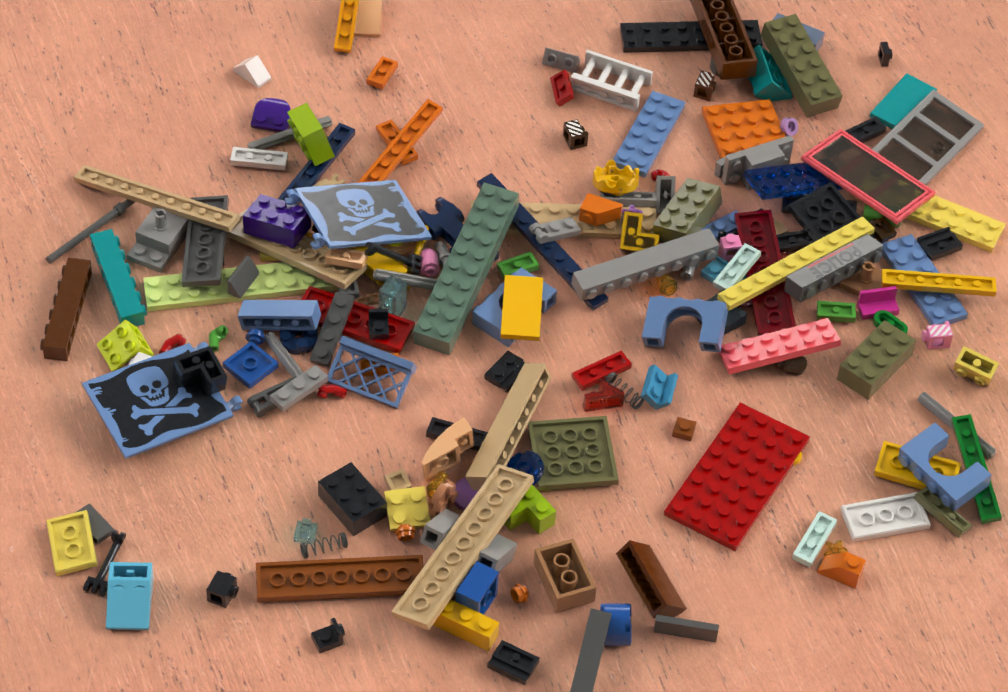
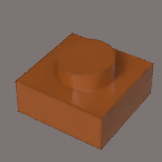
M677 417L672 436L691 441L697 422Z

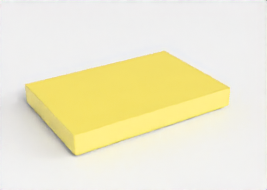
M87 510L46 520L56 576L98 566Z

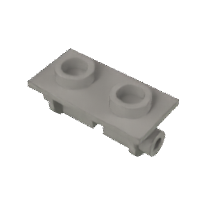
M545 47L542 64L576 73L577 65L579 66L580 58L573 54Z

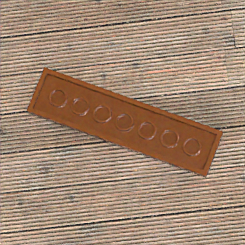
M423 555L256 563L257 602L404 595L424 567Z

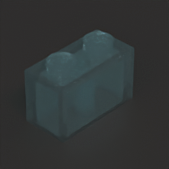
M390 275L379 290V308L388 309V313L400 317L407 307V282Z

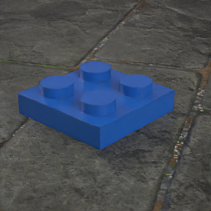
M252 341L222 362L223 368L249 389L279 367L275 359Z

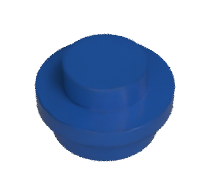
M250 329L245 339L248 342L252 341L256 345H260L265 341L264 332L260 329Z

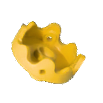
M611 159L607 161L603 168L596 166L595 170H593L592 182L599 191L613 194L614 196H623V194L637 189L639 168H635L633 171L629 165H626L623 169H618L616 162Z

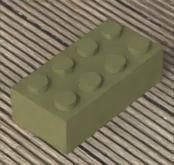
M687 178L653 224L654 234L659 235V242L665 243L702 231L723 203L720 186Z
M884 320L840 364L837 380L869 400L912 356L916 340Z

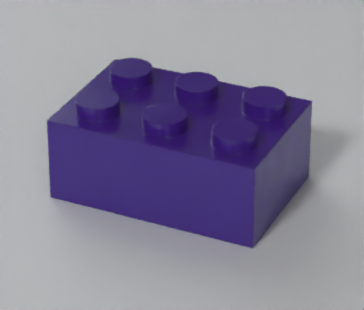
M262 194L257 197L242 215L243 232L245 234L291 248H295L312 227L311 218L303 206L296 204L287 205L283 200Z

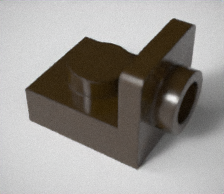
M884 216L869 222L875 228L874 234L881 244L894 238L897 234Z

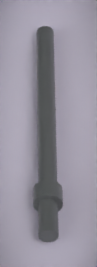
M127 199L122 203L116 204L113 210L47 256L46 261L49 264L54 262L117 215L121 216L125 213L126 209L133 205L135 201Z

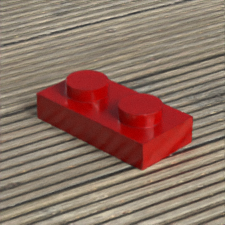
M565 69L550 77L555 102L559 107L574 99L569 73Z

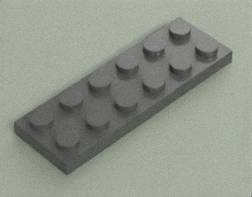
M228 195L191 198L192 200L228 211ZM188 219L181 279L182 287L221 285L226 231Z

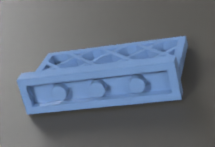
M342 336L339 342L341 345L328 373V382L398 409L410 378L417 369L414 362ZM343 352L351 353L353 360L343 364L341 360ZM363 359L369 360L371 366L360 370L357 362ZM355 363L358 372L348 376L344 367ZM382 365L386 366L389 373L378 378L375 368ZM343 370L345 378L339 381L332 379L335 371ZM373 370L376 379L365 383L362 374ZM399 372L406 374L403 382L395 383L393 375ZM360 375L363 385L355 388L351 385L350 379ZM391 377L394 386L383 390L380 381ZM378 382L381 391L371 394L367 386ZM396 389L398 395L395 402L387 400L385 393Z

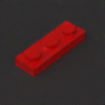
M621 350L572 372V379L583 391L603 382L611 372H615L618 375L631 369L632 363Z

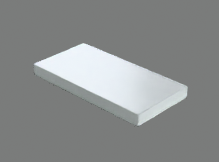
M918 492L842 505L840 511L852 541L858 542L930 529L931 524L924 507L913 499Z

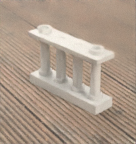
M587 50L585 55V65L587 66L581 75L573 73L571 76L572 90L636 112L640 99L638 92L643 84L651 86L653 71ZM593 68L603 70L598 80L588 77ZM610 73L619 76L614 86L605 83ZM626 79L636 82L631 91L621 88Z

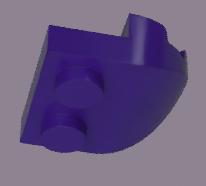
M264 98L258 101L254 108L251 127L276 132L287 130L289 126L287 120L290 119L287 112L291 110L289 104L277 98Z

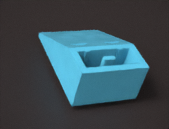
M110 562L106 629L149 630L154 581L152 563Z

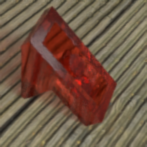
M601 379L599 381V392L584 394L583 408L585 412L622 407L625 395L624 391Z

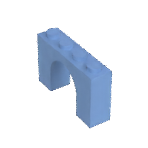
M523 268L511 274L514 276L536 277ZM543 282L542 313H545L556 303L557 290ZM501 283L494 293L489 294L481 305H477L473 309L472 324L509 347L515 339L500 338L502 310L500 307L503 305L504 283Z
M650 296L642 333L644 346L664 348L666 333L670 323L681 316H693L702 322L699 338L701 351L720 353L728 315L726 303L718 300L712 302L701 299L688 300L681 297Z
M934 423L900 447L898 459L904 467L913 472L916 479L921 480L927 486L931 493H935L945 506L955 511L988 487L992 474L979 462H976L964 472L955 476H945L933 470L929 460L947 447L949 435Z

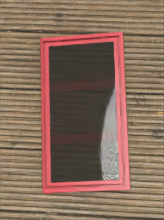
M842 129L836 131L801 157L803 162L896 225L932 199L936 193Z

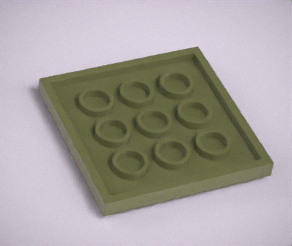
M607 416L529 421L528 432L538 491L618 485L619 479Z

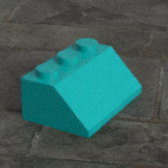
M760 45L755 47L753 50L758 60L756 76L748 77L753 85L754 95L763 100L770 99V101L792 99L791 89L771 53Z

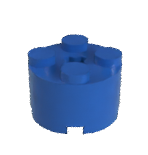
M601 603L600 611L612 613L604 646H631V604Z

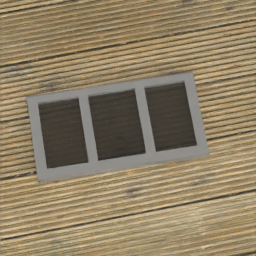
M932 90L872 150L927 185L984 128V124L935 90Z

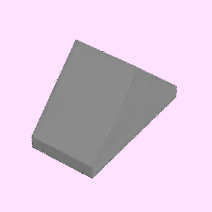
M657 176L655 185L656 213H662L674 197L676 176Z

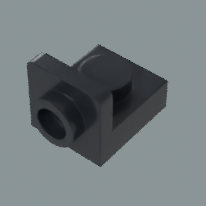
M369 309V339H389L388 309Z
M335 618L330 619V626L311 632V638L319 654L343 645L345 631L342 624H338Z

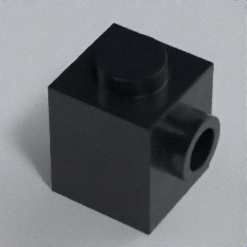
M217 570L206 589L207 601L227 608L231 599H234L239 591L237 577L228 572L224 573Z

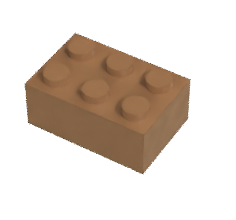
M574 538L535 549L534 565L556 613L595 602L596 585Z

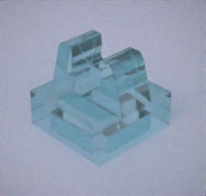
M303 518L302 521H297L294 542L306 544L309 541L314 545L318 523H312L311 519Z

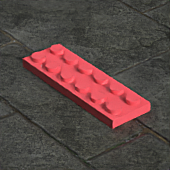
M827 318L722 345L719 355L730 375L841 346V340Z

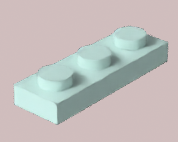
M745 243L713 281V286L719 290H726L739 283L759 259L761 251Z
M819 511L794 551L792 559L810 568L836 526L837 519Z

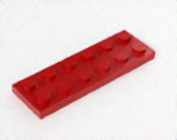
M309 286L301 300L318 301L321 312L318 326L322 327L335 294ZM354 301L342 335L400 354L415 328V322L388 313L389 339H369V309L376 308Z

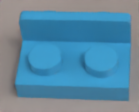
M655 364L649 366L641 397L655 410L670 405L678 375L673 373L667 376Z

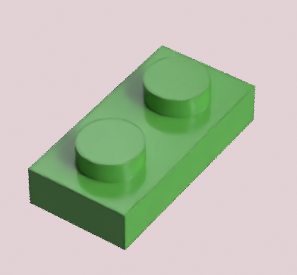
M530 251L498 262L496 268L505 281V275H511L520 268L530 273L538 270L539 264Z
M817 301V320L828 318L830 321L855 323V303Z

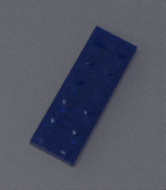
M829 160L819 161L835 173L838 172ZM805 162L747 169L743 173L744 178L762 200L809 194L830 182L837 190L843 189Z

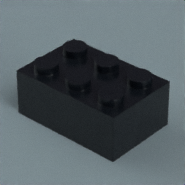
M352 462L318 481V496L353 536L387 517V502Z

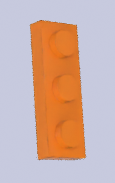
M392 119L376 125L377 133L387 146L400 132V129ZM412 148L400 162L403 166L418 160V153Z

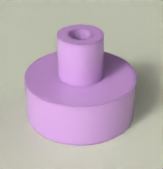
M784 118L780 123L781 131L785 133V136L795 135L798 131L797 120L794 118Z

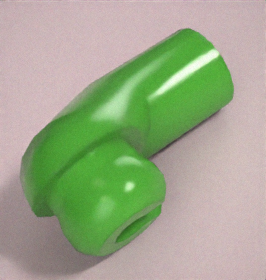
M224 325L219 326L209 334V346H211L213 352L219 350V342L228 333V329Z

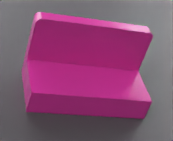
M896 286L860 291L857 308L862 320L873 319L875 313L879 310H886L894 316L899 315L900 310L895 300Z

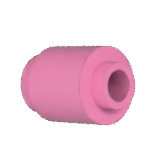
M430 248L422 250L420 254L422 257L420 262L421 273L428 277L435 276L440 271L438 255Z

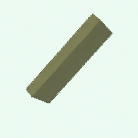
M927 487L914 496L913 499L957 537L960 538L972 528V525L950 507L945 506L941 499L935 493H931Z

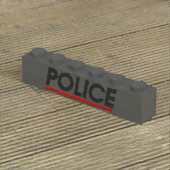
M866 234L786 276L784 291L801 303L861 271L864 262L869 261L873 264L879 262L882 258L883 244Z

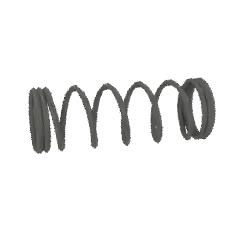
M615 372L608 374L604 384L608 388H613L614 393H619V397L624 398L626 403L630 402V406L634 410L638 409L643 404L644 399L641 396H636L633 400L631 399V401L627 402L626 397L633 391V388H630L625 396L621 397L620 392L627 387V383L621 387L619 392H615L614 388L621 383L622 378L617 380L614 387H610L609 385L616 380L617 374Z
M344 532L339 533L338 540L334 535H331L330 543L326 537H323L322 545L319 540L315 539L314 547L309 541H307L306 545L301 543L300 549L303 558L307 559L309 557L308 543H310L315 556L317 555L316 540L324 554V538L327 540L331 551H333L332 536L335 538L339 549H341L340 534L342 545L344 548H347L346 534Z

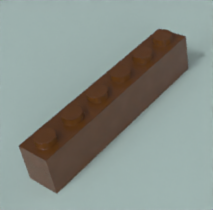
M68 258L66 265L62 267L63 277L58 281V294H55L53 298L54 308L50 309L49 312L50 322L45 325V339H41L40 350H43L44 359L68 361L92 275L91 260Z

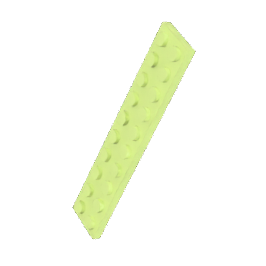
M285 262L256 265L259 275L241 298L228 294L227 280L237 267L222 269L221 285L182 287V273L143 278L147 312L305 294L309 286L324 291H336L338 286Z

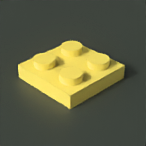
M425 486L384 491L390 532H395L399 529V526L409 524L415 529L424 528L425 524L430 521Z

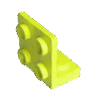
M124 320L97 343V347L111 371L121 368L138 352L150 356L154 355L138 327L127 320Z

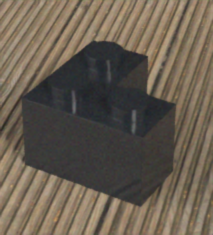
M211 346L174 358L172 372L180 387L199 381L207 396L226 389L228 376Z

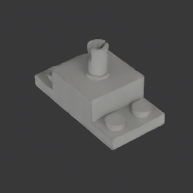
M790 135L726 155L722 182L724 185L741 180L747 190L768 184L771 190L780 186L779 180L782 168L790 163L794 139Z
M154 207L136 230V243L127 254V260L161 273L186 239L188 219Z

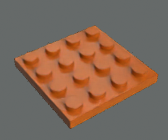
M770 99L702 106V115L720 159L726 155L786 137L785 133L781 131L779 119Z

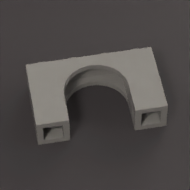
M448 509L442 511L425 524L420 543L436 550L460 515ZM496 534L489 546L480 551L478 562L500 572L512 562L518 544Z

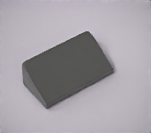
M247 255L227 280L228 294L241 298L259 275V270L250 256Z

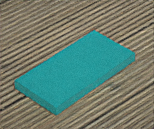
M906 73L870 112V118L876 117L882 124L893 129L932 90L937 91V89Z

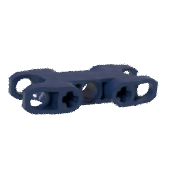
M438 197L435 199V207L439 213L429 214L423 209H419L416 212L424 225L429 227L432 240H436L441 236L453 248L464 225L462 223L465 220L464 215L453 203ZM498 251V253H497V255H496L494 261H496L497 259H499V251Z

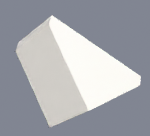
M258 55L245 59L233 68L234 72L257 88L271 80L270 74Z

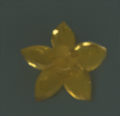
M842 540L836 541L835 544L826 541L829 549L824 552V556L849 552L842 546Z

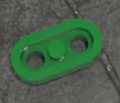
M879 310L875 313L873 318L875 327H878L885 320L907 334V325L890 312Z

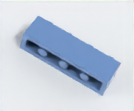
M243 300L238 313L242 330L253 328L260 330H316L321 317L317 300Z

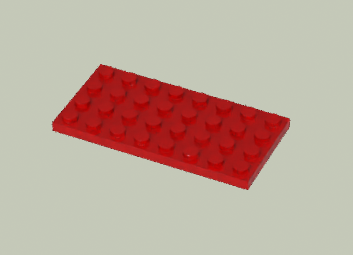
M740 402L664 510V516L736 552L792 468L794 461L808 444L810 436Z

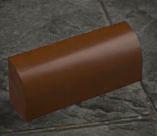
M629 540L616 553L653 618H656V615L675 617L687 609L650 545Z

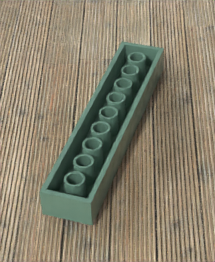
M483 183L414 328V344L447 355L451 354L517 212L519 193Z

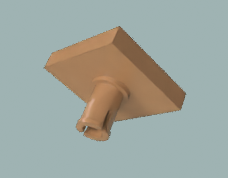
M866 261L863 263L861 271L842 280L839 287L859 296L860 291L881 288L882 270L876 268L872 262Z

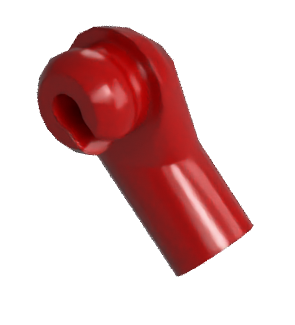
M329 384L320 386L317 392V396L323 399L327 398L328 393L344 399L347 389Z

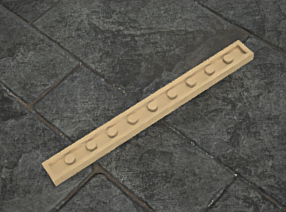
M83 165L74 176L76 183L153 208L164 209L166 212L227 232H231L240 220L239 215L87 165Z

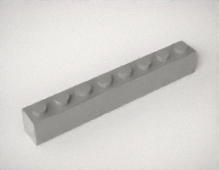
M708 228L573 272L571 284L581 301L593 299L598 295L608 294L619 288H627L637 282H644L647 279L656 276L660 277L665 273L678 271L689 265H696L704 260H711L717 256L719 243Z

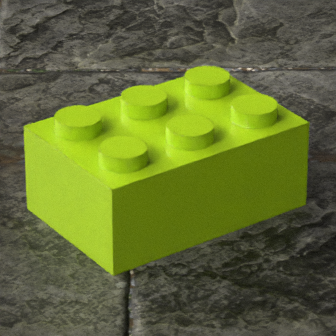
M307 103L287 112L290 118L287 122L294 132L293 135L308 161L312 160L313 164L317 166L335 157L321 124Z

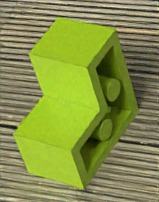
M531 485L504 524L509 530H512L527 521L538 534H541L555 525L556 510Z

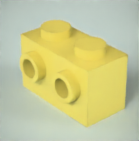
M963 346L953 370L962 377L967 376L973 379L978 385L989 386L999 362Z

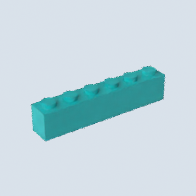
M112 229L90 234L91 247L120 324L127 320L135 326L144 325V316H147L145 305L140 303L142 299L139 290H135V279L129 275L131 274L129 263L124 261L126 260L124 250L119 248L121 245L118 235L115 236Z

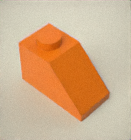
M587 193L580 207L579 221L599 226L618 220L622 215L623 204Z
M849 552L825 555L817 573L855 589L863 574L866 559Z

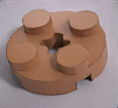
M445 479L446 484L441 483L438 486L431 500V503L434 504L433 510L429 508L428 511L430 517H436L442 511L448 509L451 502H455L458 492L455 491L456 484Z

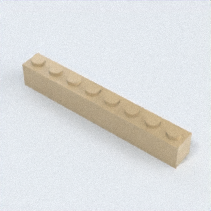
M524 363L466 473V480L472 490L479 491L498 464L507 466L552 378L545 363Z

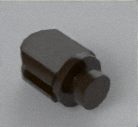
M800 356L777 362V368L783 366V372L802 375L806 370L807 360L805 357Z

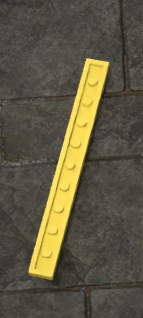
M862 216L718 293L717 299L726 303L727 310L730 311L784 282L786 276L866 234H873L875 228Z

